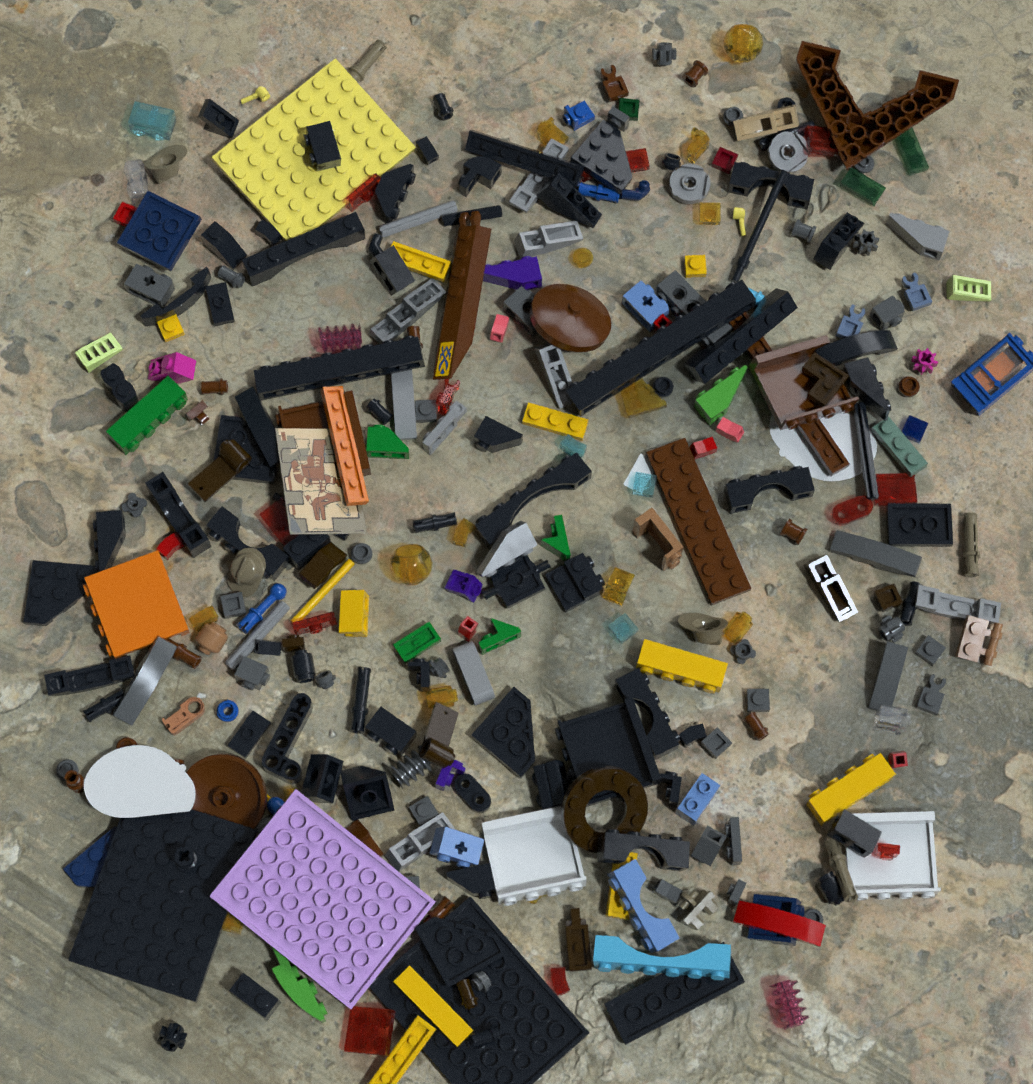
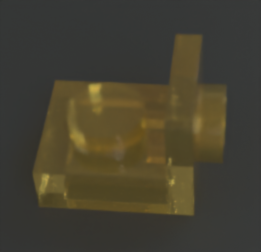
M552 117L539 124L537 127V139L546 146L552 138L565 145L569 141V137L554 125Z
M696 127L691 130V139L693 141L687 148V160L692 164L709 148L710 141L708 135Z
M615 567L606 585L603 598L623 605L635 575Z

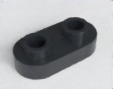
M461 774L456 778L455 790L465 803L476 813L486 812L491 806V797L487 791L470 774ZM468 781L470 783L469 787H462V782ZM481 797L484 799V803L478 804L476 799Z

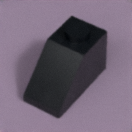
M216 221L201 234L203 245L232 270L242 262V259L247 257V254L233 236Z
M485 416L474 435L475 446L483 452L489 451L494 453L519 446L523 442V434L488 416Z
M490 863L446 872L449 882L473 897L479 896V899H486L492 897V893H496Z

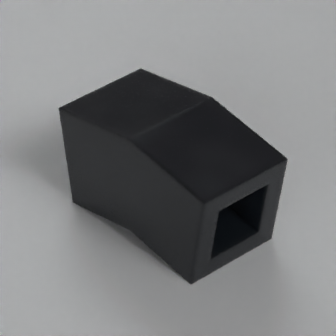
M427 136L416 141L417 150L427 165L439 159L437 151Z
M261 220L255 229L256 235L265 239L271 247L282 240L279 231L264 220Z
M255 639L254 653L280 656L282 641Z
M703 723L691 726L679 734L680 741L685 748L707 737Z

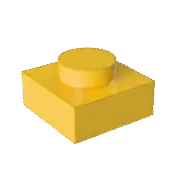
M686 255L684 257L685 277H706L705 255Z
M176 314L157 322L165 342L185 335Z

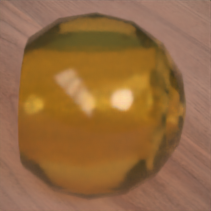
M738 24L732 26L725 34L723 40L724 49L728 57L738 63H748L755 60L763 48L762 34L758 28L752 25Z
M418 544L401 546L395 550L390 558L392 574L402 584L418 585L425 581L432 571L433 562L429 551Z

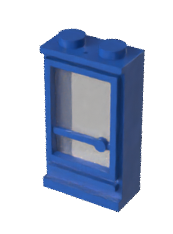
M1009 332L1007 336L951 381V386L957 388L962 394L963 399L974 407L978 416L1033 372V352L1030 350L1027 352L1022 347L1024 343L1017 335L1013 337Z

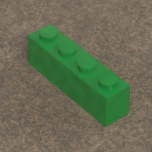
M168 375L106 431L108 438L125 455L129 452H134L142 440L151 437L160 424H165L171 418V414L186 405L188 400L186 392Z

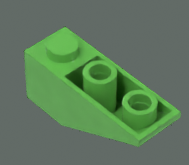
M746 365L742 368L736 367L729 373V377L724 380L722 378L712 385L713 388L709 391L704 390L696 396L694 407L709 426L726 415L747 371Z

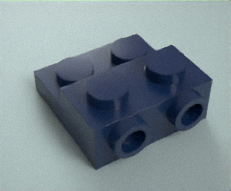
M754 894L753 903L804 917V905H801V901L797 898ZM749 927L748 939L789 946H796V941H798V939Z

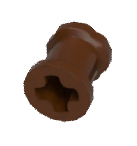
M695 60L692 68L688 72H684L682 78L687 85L694 88L698 85L701 77L708 74V68L702 62Z
M789 518L780 535L796 541V545H799L808 529L797 526Z

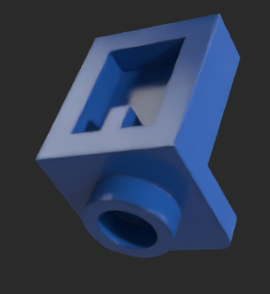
M585 100L571 108L569 105L564 106L563 119L574 131L595 120V115Z

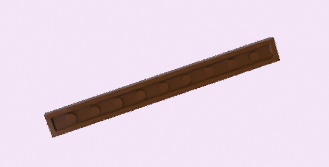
M747 312L728 323L732 327V332L749 318ZM764 337L746 350L751 360L757 355L773 351ZM820 419L809 425L807 423L800 424L798 429L830 476L849 467L850 463Z

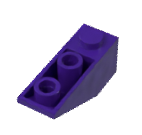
M525 256L517 261L505 260L500 264L492 266L486 264L483 281L515 290L521 286L525 290L542 287V275L537 256Z

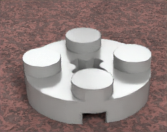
M782 132L771 140L767 148L768 159L771 165L778 171L783 169L793 173L801 169L808 159V144L797 133ZM785 147L793 150L791 158L784 155Z
M681 165L680 168L672 172L669 188L673 199L684 204L701 203L709 193L710 177L709 175L707 176L704 169L699 165ZM688 180H691L695 186L689 188L684 183H688Z

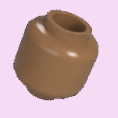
M215 622L204 624L196 637V642L200 645L198 649L207 655H210L211 652L219 653L228 639V635L225 633L227 630Z

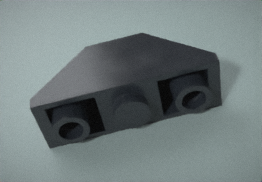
M412 164L383 173L375 189L376 202L386 224L392 222L393 219H397L400 212V203H404L408 195L407 188L409 185H413L416 174Z

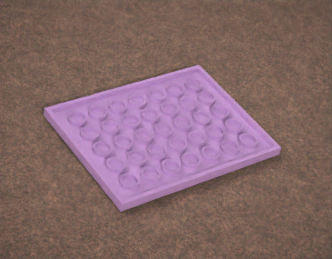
M297 789L292 792L210 894L213 900L350 1009L354 1007L436 902Z

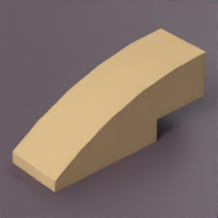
M795 105L733 121L737 141L777 133L781 130L799 126Z

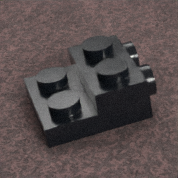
M584 553L565 561L564 565L545 574V578L565 613L603 594L605 582L600 574H595L592 569L595 567L593 560L590 556L585 557Z

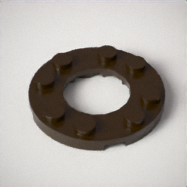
M606 766L595 770L590 769L576 778L564 795L561 806L563 827L571 840L586 851L598 853V835L607 830L598 831L591 828L585 817L586 806L596 793L604 790H613L624 799V816L621 822L611 829L619 830V834H627V832L640 833L645 824L648 813L646 792L641 783L631 773L622 768Z

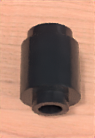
M307 650L296 651L294 656L291 657L294 678L300 684L314 681L316 672L312 653H307Z
M832 871L817 879L818 887L828 904L833 903L837 906L844 902L836 875Z

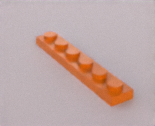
M343 386L322 387V400L346 506L366 505L369 499Z

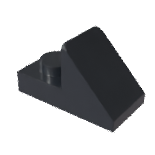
M205 99L198 115L206 123L204 130L227 138L233 137L239 123L237 118L211 99Z

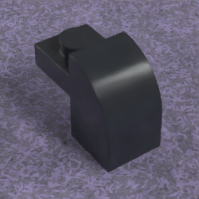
M476 156L467 160L463 164V175L458 182L459 193L467 197L477 182L492 189L502 174V165L485 156Z

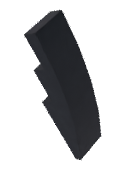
M252 386L235 396V399L270 467H273L280 463L275 427Z

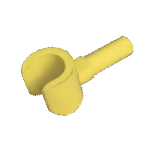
M260 86L256 89L255 93L241 99V102L244 104L258 97L264 102L270 98V94L265 87Z
M735 207L733 219L739 220L741 237L746 236L744 226L745 210Z

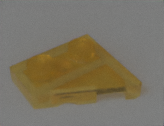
M643 378L620 392L628 418L667 408L666 401L662 400L655 393V390L643 381Z

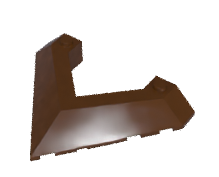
M801 41L796 61L846 170L954 100L959 84L958 79L920 70L915 87L909 90L907 94L882 104V107L872 112L869 111L863 114L837 72L841 50Z

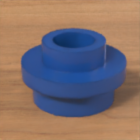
M231 700L222 701L217 707V715L224 722H231L238 716V706ZM227 708L232 710L229 715L224 714V710Z

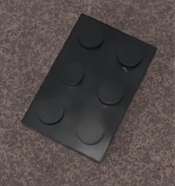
M887 503L888 545L894 547L953 546L951 504Z

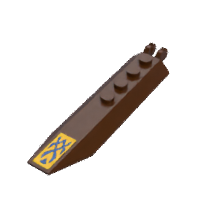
M472 211L471 216L468 212H462L459 218L460 227L455 236L436 345L433 380L451 379L473 342L492 230L491 228L480 226L481 214L479 211Z

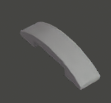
M551 138L542 152L564 159L569 148ZM531 172L523 185L518 187L509 204L527 213L539 199L537 196L539 190L550 178Z
M412 370L393 373L391 376L395 434L400 440L417 439Z
M918 585L915 607L948 618L965 621L966 615L989 620V624H994L995 622L999 623L1001 603L982 598L974 600L939 592V589Z

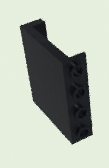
M633 696L624 699V703L564 722L557 720V728L554 729L558 741L562 740L565 748L561 750L564 760H569L571 769H568L572 782L590 769L595 770L606 766H615L631 773L641 783L643 788L660 784L661 776ZM613 790L601 791L589 800L586 807L620 797L621 795Z

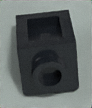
M413 659L412 662H408L409 671H421V673H417V686H421L422 692H431L430 662H425V659Z
M666 771L665 774H660L661 782L672 785H667L665 799H669L668 806L677 807L682 777L678 776L675 772Z

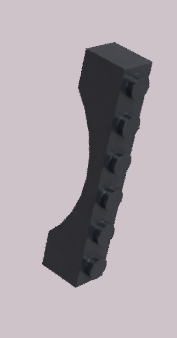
M354 212L242 259L243 267L253 287L272 279L286 267L307 256L328 249L348 247L364 240L365 230L357 213Z
M775 288L760 301L753 314L741 326L720 341L698 351L683 363L692 379L706 384L794 312L798 307L790 293Z
M577 452L572 456L570 454L565 456L560 461L561 464L555 468L553 466L548 468L543 473L544 476L538 480L537 478L531 480L523 491H516L510 496L509 501L504 504L499 503L488 516L483 515L476 520L474 525L475 533L489 550L501 532L512 525L515 517L530 501L553 491L575 490L591 479V469Z

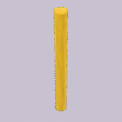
M348 559L290 620L291 623L297 626L355 565L354 562Z

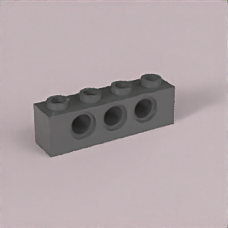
M676 270L657 285L656 296L666 301L675 317L682 314L685 316L689 313L687 310L692 309L699 303L704 304L707 302ZM681 295L683 299L677 300L673 296ZM726 324L701 340V344L705 347L713 345L731 333L732 327Z

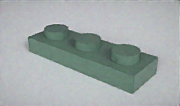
M888 417V420H883L872 427L871 431L909 477L927 467V461L890 417Z

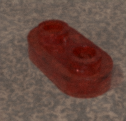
M857 496L839 503L833 508L831 513L832 520L837 525L845 526L866 518L873 510V503L871 500L866 499V496ZM858 506H863L865 510L860 511ZM843 513L846 517L840 518L838 514Z

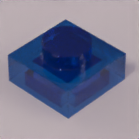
M909 415L902 433L907 439L920 443L928 423Z

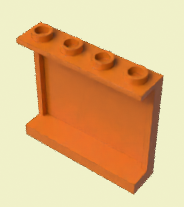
M158 550L84 577L87 583L83 585L86 596H91L94 604L90 605L94 617L99 616L101 624H98V628L102 637L106 636L109 642L105 645L109 657L114 655L116 659L150 646L157 636L166 640L179 634L184 636L190 633Z

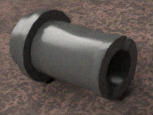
M225 265L218 272V277L231 283L234 288H241L245 282V277L241 272L236 273Z

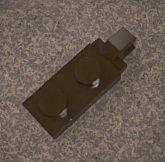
M573 908L570 910L571 921H566L565 926L569 972L592 970L588 924H586V919L581 920L580 908Z

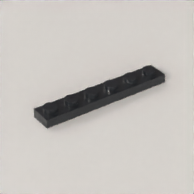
M475 130L469 131L465 147L466 151L549 178L560 173L569 183L576 187L580 185L585 167Z

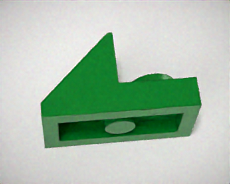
M556 515L553 518V523L550 524L552 536L555 537L541 539V546L562 560L567 561L570 559L571 554L563 516Z
M490 618L495 635L491 633L482 637L481 641L478 642L479 650L484 655L520 638V628Z

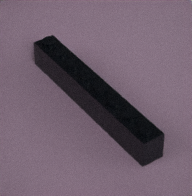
M406 336L402 340H387L379 345L367 344L359 349H344L340 353L335 354L324 353L316 358L304 357L300 361H285L277 366H261L259 369L254 370L257 394L262 401L322 387L425 367L419 337Z

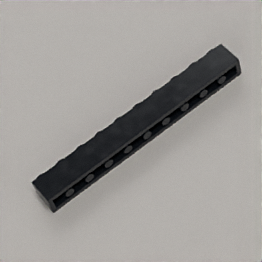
M741 279L737 283L736 281L731 282L723 292L712 294L704 304L699 303L690 310L691 312L685 316L682 314L676 317L671 325L660 327L652 337L643 338L633 349L627 348L617 359H610L605 362L600 370H593L581 382L576 381L569 385L568 390H566V396L579 416L585 415L753 308L756 304V298L744 281Z

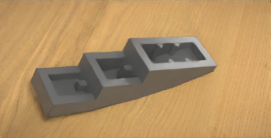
M433 278L403 298L402 303L388 312L385 319L372 327L369 334L379 344L387 340H394L430 310L446 294V291Z
M838 530L835 533L830 548L832 553L852 557L854 561L874 565L876 569L915 578L922 560L921 556L903 549Z
M157 636L135 670V675L125 689L123 698L113 711V716L131 726L134 724L177 648L176 645Z

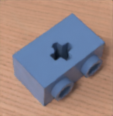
M642 281L638 282L623 295L622 304L649 332L655 328L653 322L659 316L664 314L668 317L669 306L662 298L659 299L655 295L653 288L648 284L645 285Z
M701 773L677 808L675 814L694 826L717 793L720 785Z
M439 827L435 830L430 854L437 856L439 861L449 863L451 860L457 862L456 866L469 868L479 864L484 839L448 827Z

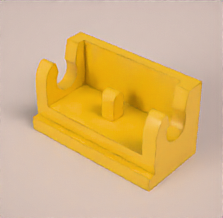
M342 590L339 633L345 634L346 637H368L369 595L365 590Z

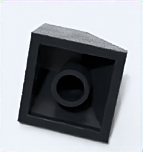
M365 766L341 770L342 783L352 821L395 811L386 772Z

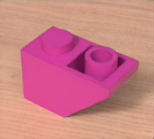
M178 352L152 359L148 368V380L161 382L169 375L179 384L194 379L196 360Z

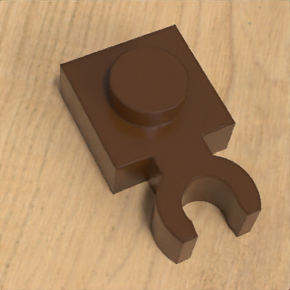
M611 65L610 74L605 73L604 69L601 68L600 74L602 79L605 80L602 86L609 102L629 96V91L622 75L616 77L615 66Z

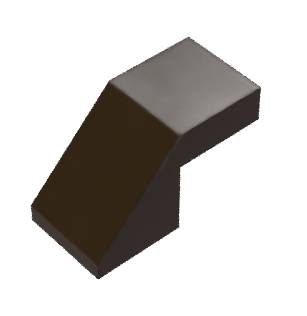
M330 542L317 552L298 576L315 589L327 580L332 569L345 561L347 554Z

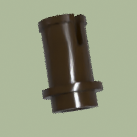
M464 979L457 982L456 986L462 999L461 1006H464L465 1010L478 1006V997H475L470 980Z

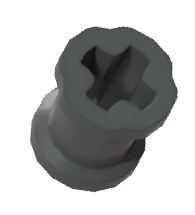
M797 219L791 236L803 238L810 244L817 226L811 227Z

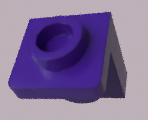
M453 569L445 589L448 592L464 596L474 603L477 596L481 593L483 584L474 575Z
M454 760L451 766L442 768L436 782V789L444 791L446 786L450 787L454 778V774H451V772L460 775L465 774L466 768L463 767V763Z

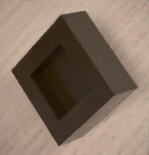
M895 584L874 591L875 598L882 612L900 606L903 603Z
M289 635L287 639H282L284 653L306 650L304 637Z

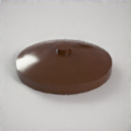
M569 284L546 286L536 293L530 305V319L536 331L546 341L563 350L571 352L593 351L604 344L611 331V318L603 303L590 292Z
M221 753L207 756L189 768L186 773L193 781L196 793L192 810L253 829L259 825L266 810L267 791L260 773L250 762L236 755Z

